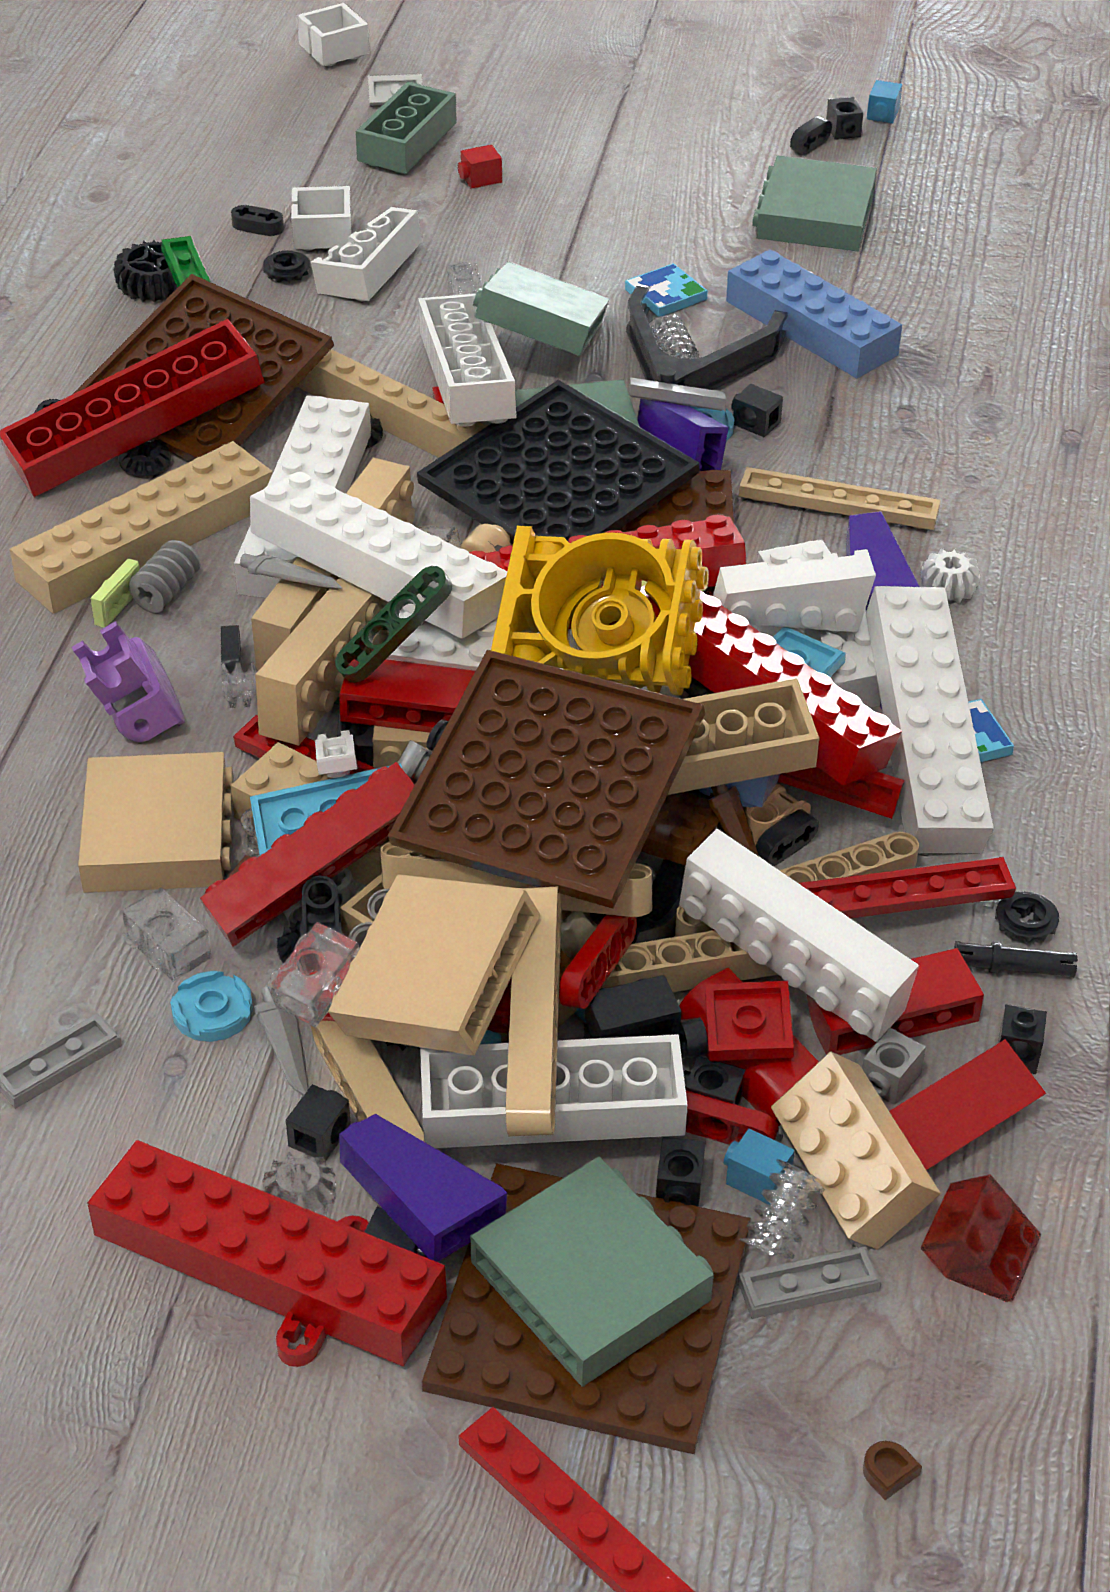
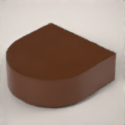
M880 1441L871 1445L865 1453L863 1463L865 1479L884 1500H887L921 1474L922 1469L921 1464L903 1446L892 1441Z

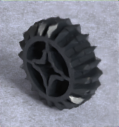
M153 240L148 243L143 241L139 245L132 244L131 248H124L122 253L117 255V260L114 261L113 270L118 289L122 290L123 295H130L131 299L140 298L142 302L146 300L155 302L159 299L165 301L178 288L161 250V242Z

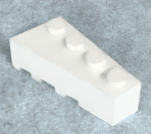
M391 207L369 222L367 230L354 232L348 236L349 242L341 248L335 245L329 249L328 257L323 260L319 257L313 260L311 266L317 294L352 298L357 301H369L423 242L418 211Z
M867 549L856 550L852 556L838 557L837 553L822 555L820 560L801 562V558L786 559L785 563L769 566L767 562L720 567L713 597L719 599L721 605L732 613L746 618L750 625L858 632L876 574Z

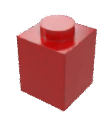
M492 144L461 150V162L458 163L459 176L465 180L471 189L502 183V157Z

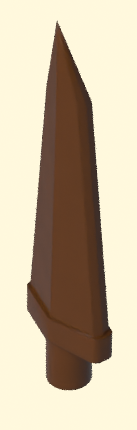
M726 784L712 786L711 789L714 796L707 801L727 836L759 857L737 787L733 786L728 789Z

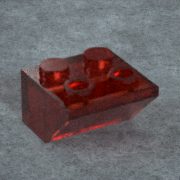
M989 1174L950 1183L920 1249L945 1278L1004 1302H1010L1016 1296L1042 1234L994 1177Z

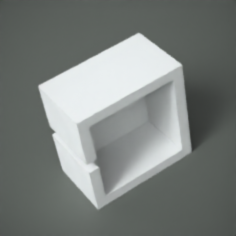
M341 3L297 15L299 45L309 54H312V57L322 66H333L337 62L347 59L354 60L362 55L369 54L368 24L346 4Z
M350 186L292 188L291 219L294 249L314 250L316 248H332L335 245L341 248L349 242L348 236L352 234Z

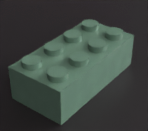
M407 81L356 130L357 161L367 163L372 167H382L393 170L395 173L406 174L457 123L456 93Z

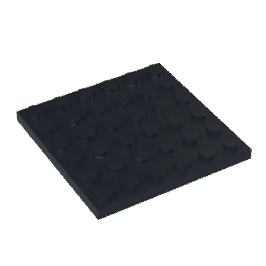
M558 379L517 406L516 418L508 419L504 423H491L418 471L417 480L420 485L480 524H495L502 527L508 533L511 544L514 543L517 526H532L535 536L564 537L568 541L570 537L577 535L590 536L621 529L699 474V462Z

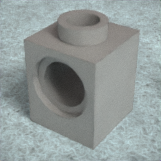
M892 1028L886 1031L864 1057L862 1066L863 1071L880 1097L896 1105L921 1074L926 1047Z

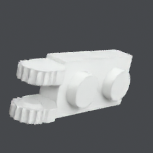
M349 730L341 731L340 737L327 738L326 733L318 734V740H315L319 775L327 774L330 778H337L350 774V770L357 769L353 735H350Z

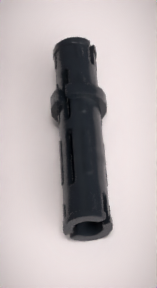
M955 941L954 949L958 948L968 967L987 968L989 973H999V970L1074 978L1077 971V965H1073L1074 962L1078 961L1077 952L1069 953L1004 947L1001 945V942L993 941L990 945L962 943L960 941Z

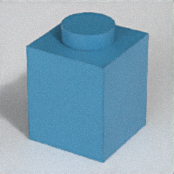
M881 80L875 81L869 94L867 120L893 124L900 109L902 84Z
M748 1128L740 1142L733 1141L725 1154L723 1163L727 1166L726 1185L772 1206L792 1176L795 1150Z

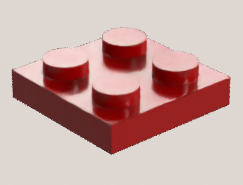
M788 981L705 984L709 1061L794 1058Z

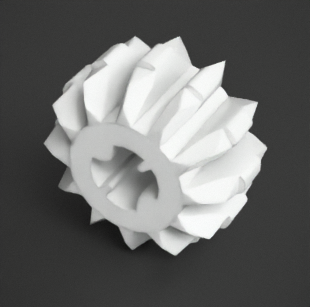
M940 549L938 554H929L928 559L924 562L921 570V583L923 587H945L947 599L954 600L957 603H960L963 598L971 599L972 594L979 585L980 579L977 560L969 558L966 552L959 554L956 553L955 549L952 552Z

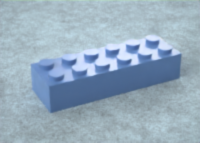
M769 249L728 270L726 302L765 325L768 324L775 310L787 312L788 317L782 329L786 331L785 337L856 379L899 354L902 331L901 323L775 251Z

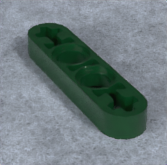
M428 566L422 569L340 650L335 664L337 670L346 680L357 683L369 677L448 598L452 591V581L443 569L438 566ZM432 581L439 583L434 589L428 586ZM418 594L425 598L423 602L418 599ZM407 604H415V611L411 616L399 618L402 607ZM381 630H388L389 635L386 641L382 644L374 645L373 638L376 633ZM366 646L371 651L369 655L363 650ZM354 659L359 662L355 668L349 665Z

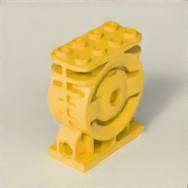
M517 526L491 651L640 689L646 686L648 691L660 693L662 686H668L672 695L680 696L684 688L688 689L690 687L691 667L688 666L690 655H695L697 648V635L694 632L695 623L700 622L702 619L701 589L705 590L708 585V568L702 567V549L696 547L694 540L688 539L684 540L682 549H675L672 539H662L659 549L653 547L650 539H640L623 533L594 534L569 543L564 537L535 536L532 526ZM642 580L647 582L644 589L645 593L656 602L661 611L657 619L650 601L640 592ZM571 619V630L578 649L571 648L569 644L568 630ZM613 621H618L614 625H609Z

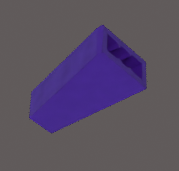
M640 399L637 416L640 428L699 462V471L721 470L728 426L690 406Z
M882 512L849 515L846 556L854 555L856 550L867 549L876 574L865 610H867L875 586L920 587Z
M373 1114L361 1122H355L347 1127L345 1131L339 1133L340 1163L418 1248L433 1261L438 1262L471 1242V1235L506 1214L507 1192L501 1186L377 1114Z

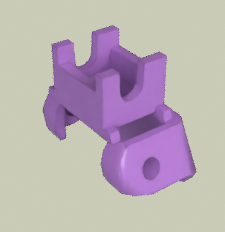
M116 621L100 630L107 642V646L103 650L93 651L84 641L72 646L73 652L80 659L86 674L84 679L86 685L104 705L109 716L112 715L118 732L125 738L135 742L148 741L176 724L180 726L185 723V717L178 698L154 650L138 637L129 639ZM142 686L148 693L145 697L119 712L113 706L114 702ZM138 719H145L141 723H135Z

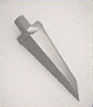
M245 553L240 558V566L247 568L250 574H259L321 587L343 589L330 576L276 559L273 556L264 555L257 557Z
M269 985L262 990L264 1003L255 1005L256 1016L261 1021L289 1085L304 1096L308 1086L296 1020V1007L294 1002L281 1000L278 988L274 985Z

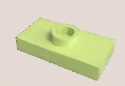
M128 558L109 579L103 582L98 591L90 598L95 625L103 628L108 626L133 599L129 582L140 569L138 561Z

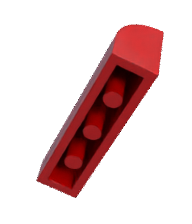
M354 659L349 665L355 668L359 662ZM386 659L369 677L361 682L354 683L344 678L339 693L340 721L430 733L440 720H450L475 671Z
M958 948L911 959L919 965L906 1009L890 1028L908 1038H913L979 1021L984 993ZM807 994L811 1021L826 1055L830 1052L843 1055L875 1046L877 1042L867 1035L856 1032L847 1021L834 1012L820 1007L815 999Z
M729 967L708 977L696 985L680 1003L681 1019L700 1017L707 1033L705 984L743 982ZM794 1035V1058L718 1061L746 1069L743 1097L755 1110L774 1118L778 1126L781 1124L771 1106L819 1063ZM708 1051V1053L705 1055L708 1059H709V1051Z
M1006 1039L889 1112L925 1169L928 1170L1038 1100L1046 1092Z

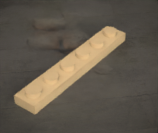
M746 467L739 488V497L750 498L755 501H768L785 506H797L814 509L819 512H832L848 516L881 511L887 523L931 530L935 528L941 501L939 499Z

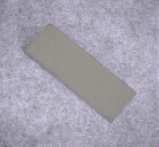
M630 377V397L722 411L725 408V392Z
M96 1013L1 1068L0 1092L16 1109L121 1047V1038Z
M866 1246L742 1272L738 1276V1284L751 1319L876 1292L880 1290L881 1285L880 1278Z

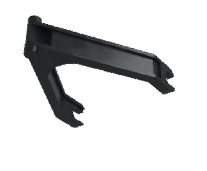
M638 284L628 299L627 306L630 311V320L626 326V332L646 380L715 390L773 361L786 335V331L782 329L788 313L775 310L767 326L704 357L693 359L678 358L665 353L659 348L646 318L650 307H647V304L642 303L651 286Z

